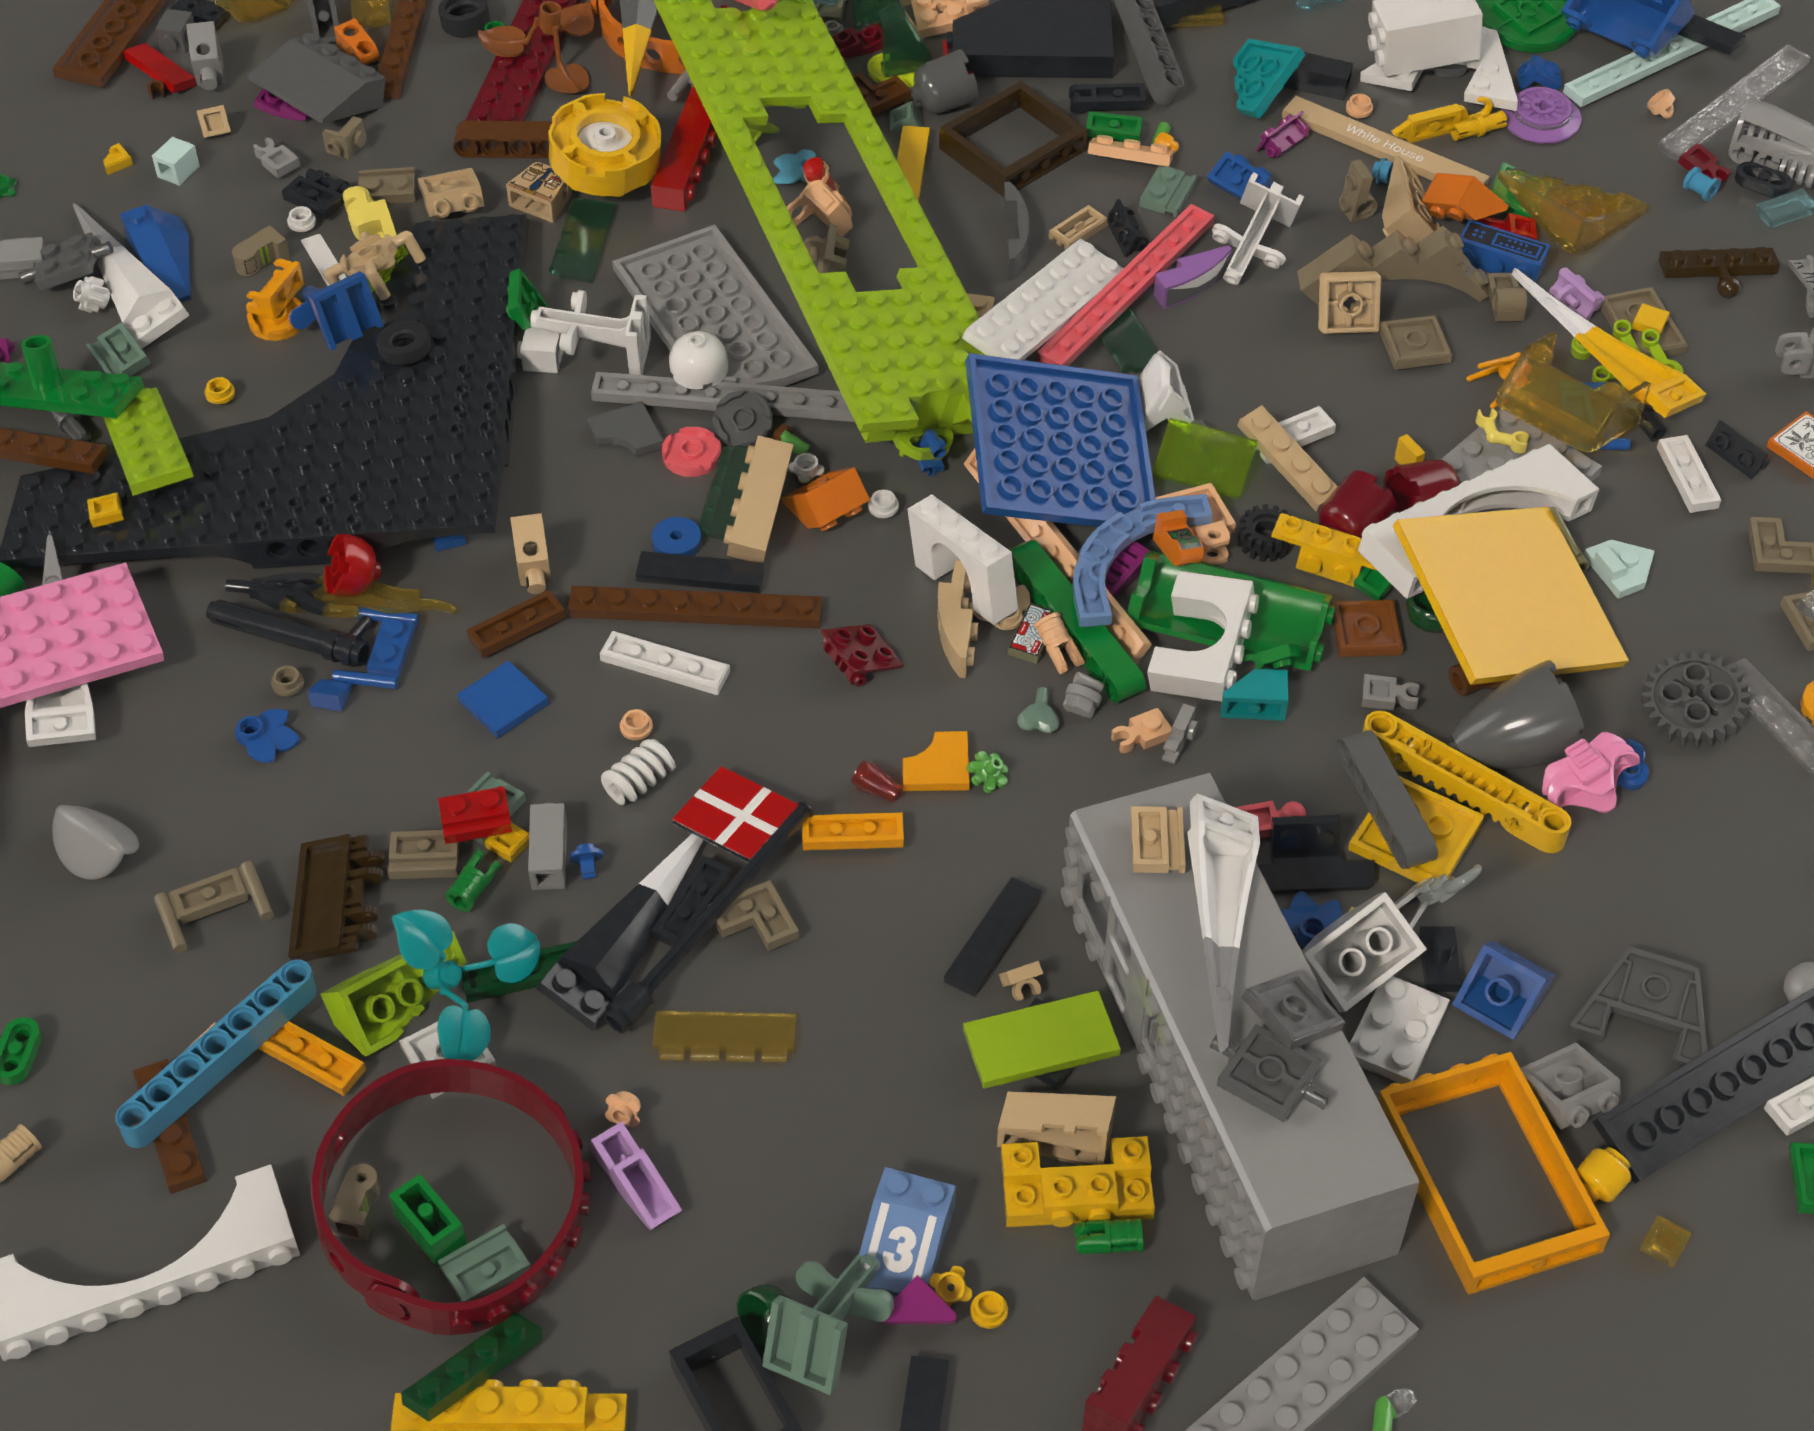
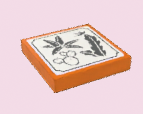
M1806 411L1768 440L1766 447L1814 479V416Z

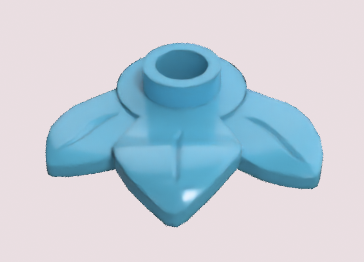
M802 149L796 155L790 153L783 154L774 159V165L781 170L773 178L774 183L792 184L799 179L806 182L803 165L808 159L816 157L815 152Z

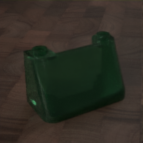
M852 0L853 20L856 26H861L862 22H867L871 25L878 23L882 29L883 61H881V72L885 78L915 72L924 63L932 61V52L902 0Z

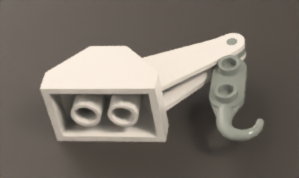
M1480 864L1474 865L1472 869L1457 878L1454 876L1448 877L1446 874H1443L1438 878L1433 876L1429 879H1424L1414 885L1394 903L1386 892L1379 893L1342 915L1318 933L1306 945L1302 953L1317 982L1339 1012L1349 1010L1427 950L1414 932L1413 927L1428 904L1432 905L1438 900L1440 903L1445 902L1470 884L1481 873L1482 866ZM1412 899L1413 903L1401 914L1398 909Z

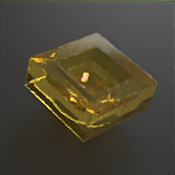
M1657 1215L1639 1250L1674 1268L1692 1233Z

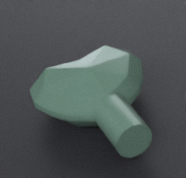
M1045 687L1038 688L1035 703L1027 706L1017 716V725L1022 730H1039L1044 733H1052L1058 729L1060 724L1058 716L1048 706L1049 689Z

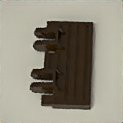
M350 834L301 843L288 957L291 960L309 961L358 951L359 943L367 942L368 940L372 941L377 938L378 927L369 923L379 920V909L374 907V905H365L364 907L362 905L364 886L374 885V883L377 884L383 881V870L378 867L384 864L385 853L379 851V849H371L369 851V838L367 835L351 837Z

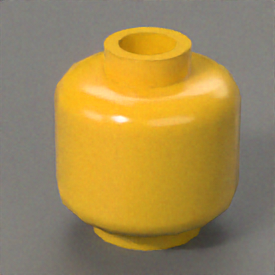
M1611 1147L1606 1149L1595 1148L1576 1169L1580 1180L1594 1203L1598 1199L1608 1203L1614 1201L1631 1181L1630 1163L1623 1155Z

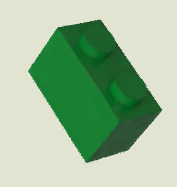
M418 1174L389 1194L395 1217L436 1267L439 1266L438 1260L467 1244L462 1223L421 1174Z

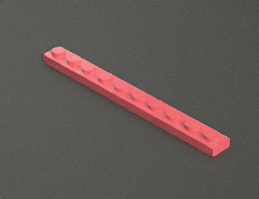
M1190 204L1037 351L1036 361L1069 366L1155 282L1156 273L1166 271L1213 225L1215 215Z

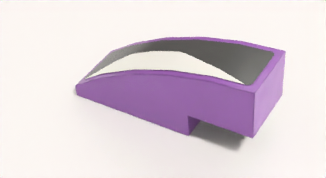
M1230 245L1177 259L1176 268L1156 273L1154 296L1161 307L1166 309L1188 301L1218 282L1224 276L1230 263L1232 251Z

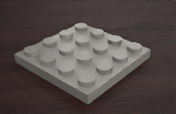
M1506 405L1497 411L1496 428L1499 432L1513 434L1517 431L1528 433L1529 438L1525 453H1516L1510 449V446L1489 443L1486 439L1484 428L1478 427L1441 459L1452 465L1463 482L1466 480L1470 481L1487 470H1494L1511 459L1520 458L1533 449H1539L1550 444L1591 482L1600 475L1602 465L1576 449H1569L1568 444ZM1494 508V509H1487V510H1484V511H1485V512H1489V511L1513 510V509H1522V508Z

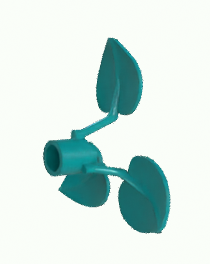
M410 910L392 916V921L396 929L398 947L403 959L411 967L424 970L423 980L428 988L440 990L439 994L441 996L446 995L460 1005V1007L455 1005L445 1007L438 1019L437 1033L444 1058L473 1061L483 1053L489 1044L491 1035L490 1024L484 1013L477 1009L468 1010V1003L450 991V989L460 983L463 972L495 965L496 976L501 982L515 983L522 981L531 974L538 962L540 942L537 936L518 924L508 923L500 925L492 931L487 942L488 953L492 959L459 966L454 961H444L446 954L443 950L447 949L453 940L451 927L444 917L428 910Z

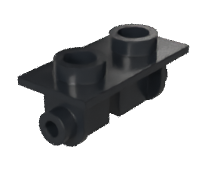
M1117 199L1112 210L1108 213L1107 223L1122 253L1127 257L1131 250H1138L1139 252L1144 250L1148 246L1149 240L1143 231L1138 229L1139 224L1133 210L1124 207L1121 200Z
M1719 420L1705 446L1750 479H1753L1759 468L1764 470L1770 463V460L1767 458L1768 454L1721 420Z

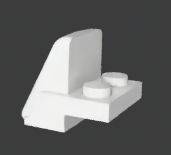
M1158 351L1152 356L1138 378L1145 429L1148 431L1167 418L1173 427L1178 426L1188 434V426L1194 421L1185 385L1182 383L1177 364L1162 351Z

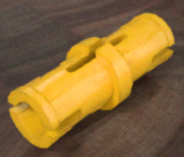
M1502 110L1485 116H1480V114L1474 115L1470 120L1451 124L1450 129L1456 130H1451L1450 133L1454 141L1474 135L1481 137L1486 132L1505 128L1507 123H1502V121H1507V117Z

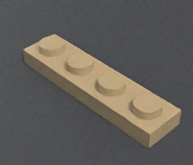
M1262 405L1241 418L1237 425L1239 429L1316 512L1320 510L1337 485Z

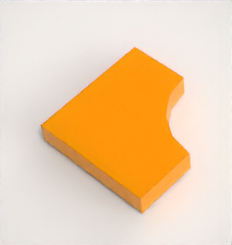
M967 731L935 732L933 742L925 751L916 756L903 758V791L969 790Z

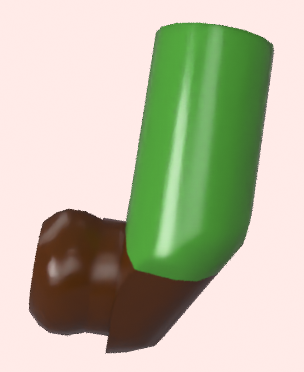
M780 425L773 432L774 440L794 444L792 452L797 455L808 453L811 445L793 435V431L788 425Z

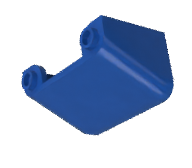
M1568 0L1561 10L1567 19L1566 24L1575 30L1582 28L1632 49L1636 55L1647 59L1648 56L1654 57L1690 22L1695 14L1690 0Z

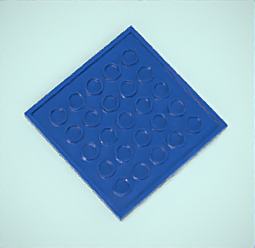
M968 354L965 363L982 514L1099 527L1119 512L1126 514L1139 509L1141 503L1156 500L1138 375Z

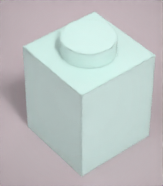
M171 137L152 155L157 177L179 186L200 167L195 145L175 137Z

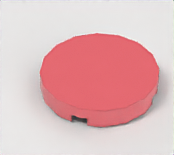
M701 427L681 428L678 433L673 435L672 432L662 444V460L666 468L674 474L684 477H698L708 474L718 466L722 458L719 438H715L714 433Z

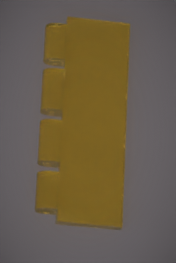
M656 1011L653 1049L659 1050V1060L684 1061L685 1050H691V1061H720V1051H726V1062H755V1051H762V1062L787 1063V1052H794L796 1014Z

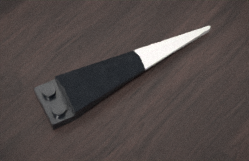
M691 834L560 957L536 989L593 1031L602 1020L603 1014L607 1011L606 1006L626 984L652 936L651 930L666 910L703 839Z

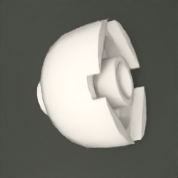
M703 331L686 333L679 337L671 348L669 355L670 372L673 374L675 382L679 385L698 390L703 389V385L709 383L715 386L726 377L729 369L725 346L711 333Z

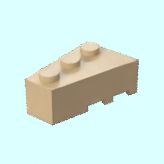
M1008 1091L998 1126L997 1147H1001V1144L1038 1142L1039 1156L1081 1166L1104 1165L1112 1136L1116 1096Z

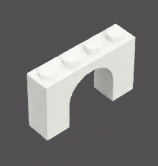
M934 495L926 497L907 509L915 566L933 580H936L953 570L954 561L959 559L969 577L974 611L994 625L1018 610L1011 551Z
M1178 571L1171 594L1174 615L1210 620L1220 625L1225 632L1216 644L1200 651H1183L1155 646L1147 671L1150 691L1222 702L1223 692L1236 683V664H1241L1243 661L1244 645L1242 644L1244 638L1249 639L1252 626L1250 616L1251 613L1256 614L1259 595L1254 594L1253 581Z

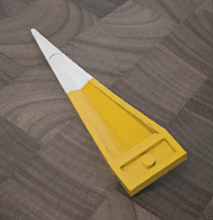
M1514 268L1512 276L1641 403L1651 405L1657 413L1667 418L1702 402L1706 393L1686 374L1639 352L1598 328L1558 301L1521 271Z

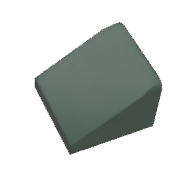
M913 101L889 112L891 132H902L903 126L923 127V115Z

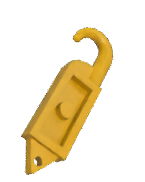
M1478 97L1477 101L1485 103V106L1480 112L1468 115L1463 105L1458 104L1408 115V119L1391 132L1394 136L1406 139L1409 143L1449 134L1451 130H1456L1450 129L1453 123L1470 120L1472 116L1478 114L1480 116L1490 114L1493 103L1488 97Z

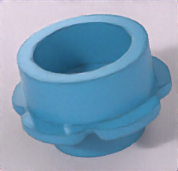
M1382 158L1380 162H1375L1372 176L1376 178V184L1379 185L1380 182L1389 184L1394 162L1388 161L1387 158Z

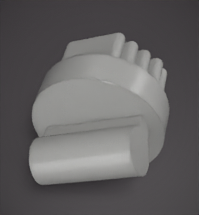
M1078 671L1074 676L1073 684H1068L1065 691L1066 697L1063 702L1065 710L1083 717L1092 718L1095 709L1099 707L1102 700L1100 693L1104 683Z

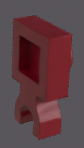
M1698 142L1683 153L1677 162L1687 171L1692 170L1694 167H1699L1703 174L1711 179L1718 178L1721 182L1727 181L1732 173L1727 168L1717 165L1716 163L1719 159Z

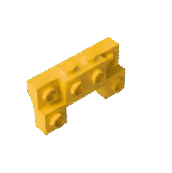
M1148 1137L1111 1138V1164L1048 1168L1040 1167L1038 1142L1001 1144L1006 1227L1037 1225L1067 1227L1084 1221L1131 1220L1135 1218H1141V1220L1153 1219L1155 1206L1151 1183L1152 1168Z

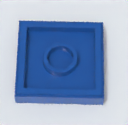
M509 660L457 694L458 701L497 739L549 705L548 697Z

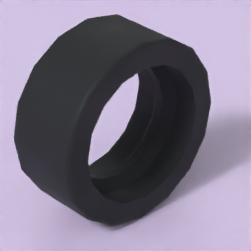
M442 0L438 6L442 29L452 36L466 37L478 34V30L483 31L485 25L491 22L487 0ZM473 12L468 15L456 16L462 13Z

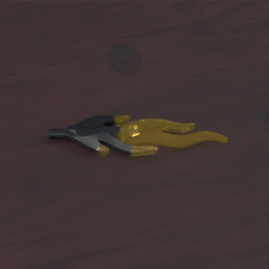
M284 573L253 578L251 582L227 579L225 584L226 592L249 594L250 598L259 600L273 609L287 613H297V607L312 614L325 617L357 618L359 617L358 607L387 614L409 613L422 610H439L450 614H457L456 607L444 601L418 599L420 597L418 589H401L377 582H372L368 590L361 595L338 597L326 592L324 575L312 573Z

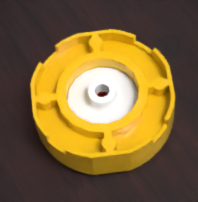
M605 93L589 94L562 105L552 116V124L548 130L549 162L552 170L571 189L596 196L621 197L634 189L646 185L655 176L660 165L661 128L658 120L638 101L623 96L622 102L605 99Z

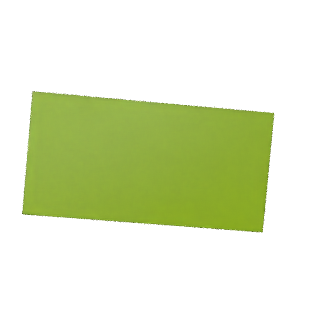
M1099 991L963 1023V1032L983 1089L1120 1056L1121 1051Z

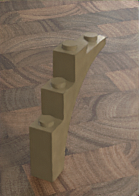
M1444 226L1417 244L1411 237L1408 236L1406 238L1398 230L1373 247H1370L1364 240L1360 241L1351 234L1297 271L1301 292L1317 305H1319L1321 273L1376 271L1381 276V281L1399 279L1427 280L1446 284L1464 291L1479 302L1489 297L1487 288L1489 281L1484 271L1472 266L1469 259L1463 254L1462 248L1464 244L1460 236L1455 232L1451 233Z

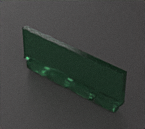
M574 198L571 200L549 268L551 274L563 279L593 283L614 216L616 203L583 198V200Z
M1129 307L1098 336L1109 354L1113 356L1122 373L1131 372V370L1134 373L1143 371L1152 356L1159 351Z
M736 445L735 447L724 446L721 450L711 482V488L704 505V511L698 525L701 533L708 534L709 538L724 540L727 525L734 526L736 517L730 516L734 499H741L743 491L738 489L742 471L748 473L750 464L745 463L747 447Z

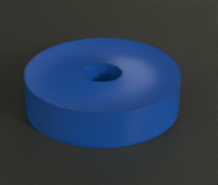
M670 517L662 520L654 527L651 535L652 547L656 553L695 556L702 544L699 526L694 521L684 517Z

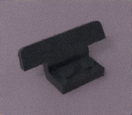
M1339 815L1272 817L1270 836L1272 864L1257 865L1272 894L1298 893L1299 891L1368 890L1373 887L1375 882L1374 860L1341 861L1339 852L1341 820Z

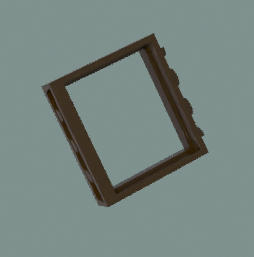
M1022 81L940 127L939 149L1002 197H1004V182H1011L1019 191L1085 152L1087 144V129ZM1019 107L1058 135L1057 138L1006 168L965 139Z

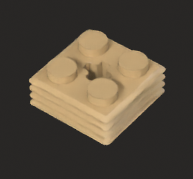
M1376 271L1321 273L1319 330L1323 334L1378 332L1381 276ZM1351 296L1356 302L1351 303L1350 308L1347 309L1343 303Z

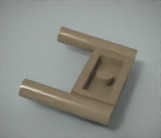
M251 861L242 863L238 868L235 867L170 891V893H158L154 897L175 953H182L187 949L186 941L178 923L179 920H181L182 924L192 922L249 900L247 895L250 894L262 921H268L274 916L256 869Z

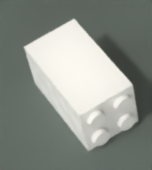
M1476 0L1372 1V12L1368 13L1369 26L1372 29L1371 35H1368L1369 50L1374 51L1376 64L1378 67L1381 66L1385 76L1480 59L1483 14Z

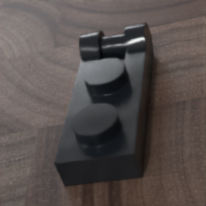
M1144 83L1075 84L1069 88L1070 110L1074 114H1082L1086 110L1146 109Z

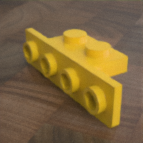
M1284 513L1279 515L1271 537L1301 546L1296 569L1354 587L1353 581L1360 574L1362 566L1378 571L1358 552L1362 538Z

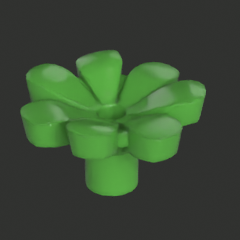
M984 751L976 753V761H971L967 764V771L976 773L971 778L972 783L979 786L983 782V790L986 793H992L995 786L1004 788L1008 781L1005 777L1008 772L1007 765L1003 764V761L996 753H992L989 756Z

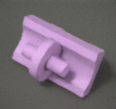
M1567 267L1560 269L1556 283L1549 290V293L1558 301L1588 321L1593 312L1598 311L1605 300V297L1599 291L1594 292L1586 285L1585 279L1579 274L1575 275Z

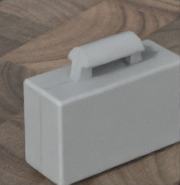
M25 237L0 241V280L19 278V272L32 269L37 263L43 261V256L40 254L41 249L45 246L43 237Z

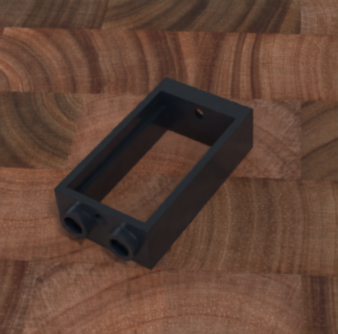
M738 1316L669 1350L671 1368L705 1431H723L692 1373L739 1349L742 1351L784 1426V1429L780 1431H802L768 1369L762 1367L763 1360Z

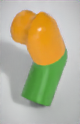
M1160 122L1152 142L1153 144L1168 146L1167 149L1174 150V154L1179 148V143L1174 141L1173 136L1169 135L1170 125L1166 122Z

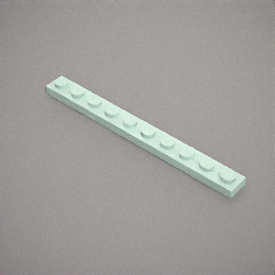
M1744 0L1706 19L1740 33L1778 15L1781 5L1774 0ZM1677 34L1654 57L1648 56L1647 59H1644L1633 52L1566 83L1563 93L1580 107H1583L1708 47Z

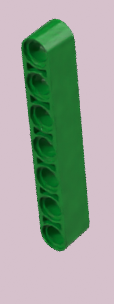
M1031 539L1008 549L1012 552L1015 580L1019 585L1023 584L1026 586L1030 593V599L1035 605L1050 609V614L1059 612L1061 620L1065 623L1069 635L1072 636L1085 661L1084 667L1094 679L1104 683L1103 691L1114 703H1118L1146 689V682L1141 670L1105 625L1079 627L1073 599V586L1038 542Z

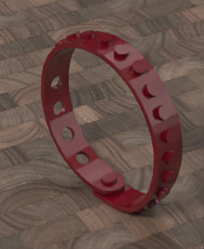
M435 1059L400 1067L370 1083L346 1104L324 1135L316 1153L311 1178V1198L321 1248L330 1265L342 1279L364 1296L365 1302L372 1310L388 1319L417 1330L450 1336L475 1333L504 1322L514 1312L518 1313L527 1305L535 1302L550 1282L559 1277L565 1268L571 1250L576 1249L583 1235V1228H581L582 1215H589L591 1193H583V1183L591 1182L589 1162L588 1160L582 1161L580 1150L583 1149L581 1137L576 1129L572 1130L565 1112L557 1102L553 1101L534 1083L507 1069L487 1063L460 1059ZM440 1092L471 1093L486 1096L510 1104L534 1118L554 1138L569 1165L574 1186L569 1212L558 1234L542 1256L527 1271L504 1288L483 1298L457 1303H440L421 1299L418 1292L406 1282L373 1269L359 1261L334 1236L324 1214V1200L328 1180L338 1159L356 1134L385 1110L417 1096Z

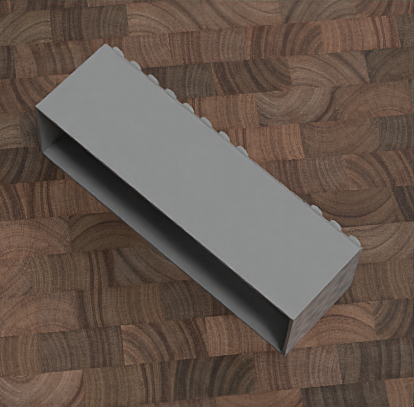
M1206 773L1073 811L1070 814L1069 826L1065 828L1068 844L1064 848L1066 867L1062 868L1064 887H1061V897L1066 907L1072 906L1075 912L1073 914L1075 929L1078 934L1084 933L1088 940L1085 942L1087 955L1090 961L1097 960L1137 1050L1140 1052V1054H1137L1138 1067L1143 1075L1149 1074L1153 1082L1150 1084L1152 1098L1156 1104L1162 1103L1166 1111L1163 1114L1164 1123L1167 1131L1170 1134L1176 1133L1180 1141L1177 1144V1150L1182 1163H1190L1194 1172L1191 1174V1180L1197 1195L1204 1194L1208 1204L1205 1205V1211L1211 1226L1218 1225L1223 1235L1220 1236L1221 1249L1226 1258L1233 1257L1237 1266L1234 1269L1236 1282L1241 1290H1248L1251 1299L1258 1300L1398 1255L1420 1181L1342 1029L1339 1032L1299 1046L1303 1050L1322 1059L1321 1067L1312 1079L1311 1086L1331 1096L1324 1110L1303 1099L1293 1107L1285 1121L1282 1122L1217 1086L1218 1077L1227 1066L1229 1057L1210 1048L1211 1041L1216 1035V1027L1187 834L1191 829L1190 801L1197 793L1226 804L1211 773ZM1131 806L1167 807V810H1177V807H1183L1185 873H1179V870H1169V873H1132ZM1255 863L1248 896L1235 976L1229 1041L1234 1044L1246 1038L1255 1024L1272 1032L1242 999L1247 988L1299 971L1326 1000L1257 863Z

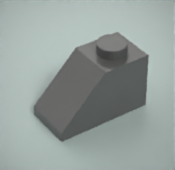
M307 0L313 33L317 34L320 39L327 43L336 42L334 27L338 26L339 22L335 1Z

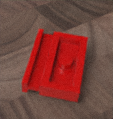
M504 786L438 798L445 845L513 832Z

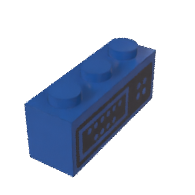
M1468 220L1460 235L1464 244L1462 248L1463 254L1476 269L1480 268L1489 273H1512L1514 268H1516L1537 284L1546 266L1550 244L1473 220Z

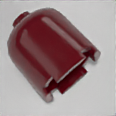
M1427 460L1396 465L1393 469L1387 470L1383 480V491L1388 488L1392 492L1397 504L1396 512L1400 513L1413 507L1420 501L1424 502L1435 497L1441 491H1448L1459 486L1462 481L1452 465L1443 460Z
M1354 470L1341 481L1323 503L1318 514L1319 525L1362 538V532L1368 525L1381 522L1396 512V500L1388 488L1383 491L1380 486L1374 483L1377 477L1365 471Z

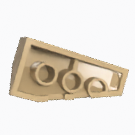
M1399 155L1394 159L1382 213L1384 223L1382 230L1386 237L1398 230L1406 238L1408 236L1411 237L1417 244L1442 226L1438 222L1434 224L1432 215L1429 213L1430 209L1421 202L1426 193L1416 172Z

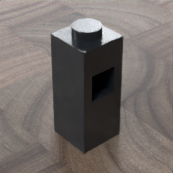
M1304 52L1306 54L1286 81L1284 87L1344 101L1351 83L1354 63Z

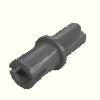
M48 411L58 422L59 429L63 433H67L73 440L87 442L91 439V433L81 423L79 414Z

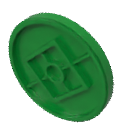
M1476 0L1483 14L1482 26L1497 30L1501 44L1517 51L1528 53L1554 51L1568 44L1577 31L1566 24L1567 19L1561 12L1568 0Z

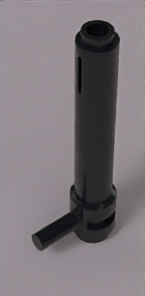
M220 599L211 601L206 610V617L213 624L320 654L323 659L332 662L340 660L341 664L349 667L364 665L369 655V644L362 639V635L372 625V620L367 616H362L348 633L335 629L327 631Z

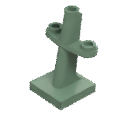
M870 1254L857 1255L838 1279L829 1274L819 1262H804L796 1272V1282L803 1291L819 1299V1301L813 1308L781 1295L772 1302L762 1367L831 1395L838 1388L848 1323L842 1321L846 1314H851L882 1322L887 1320L893 1312L894 1299L887 1290L866 1289L880 1270L879 1261ZM863 1263L868 1264L870 1268L867 1270Z

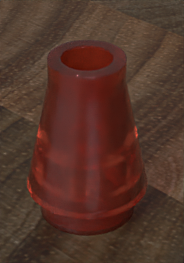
M865 760L858 766L851 779V783L857 786L856 790L885 799L891 803L895 802L902 790V786L896 783L876 763H869Z

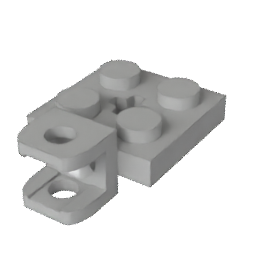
M1812 328L1810 337H1808L1807 332L1786 333L1779 336L1775 353L1776 356L1783 358L1780 366L1782 373L1789 375L1799 374L1800 378H1814V328ZM1788 343H1794L1791 347H1784ZM1795 360L1796 364L1791 365L1790 363Z

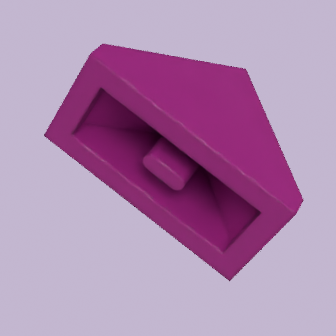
M917 1275L894 1298L893 1312L887 1320L880 1322V1324H955L956 1313Z

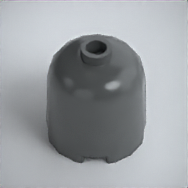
M961 49L924 63L915 71L913 78L914 86L910 88L915 103L920 102L922 107L929 113L938 114L977 101L976 97H979L976 79L974 73L968 75L964 64L968 63L969 60Z

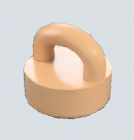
M1663 89L1648 101L1647 108L1653 115L1660 114L1663 118L1669 119L1674 112L1672 103L1675 100V96L1669 89Z

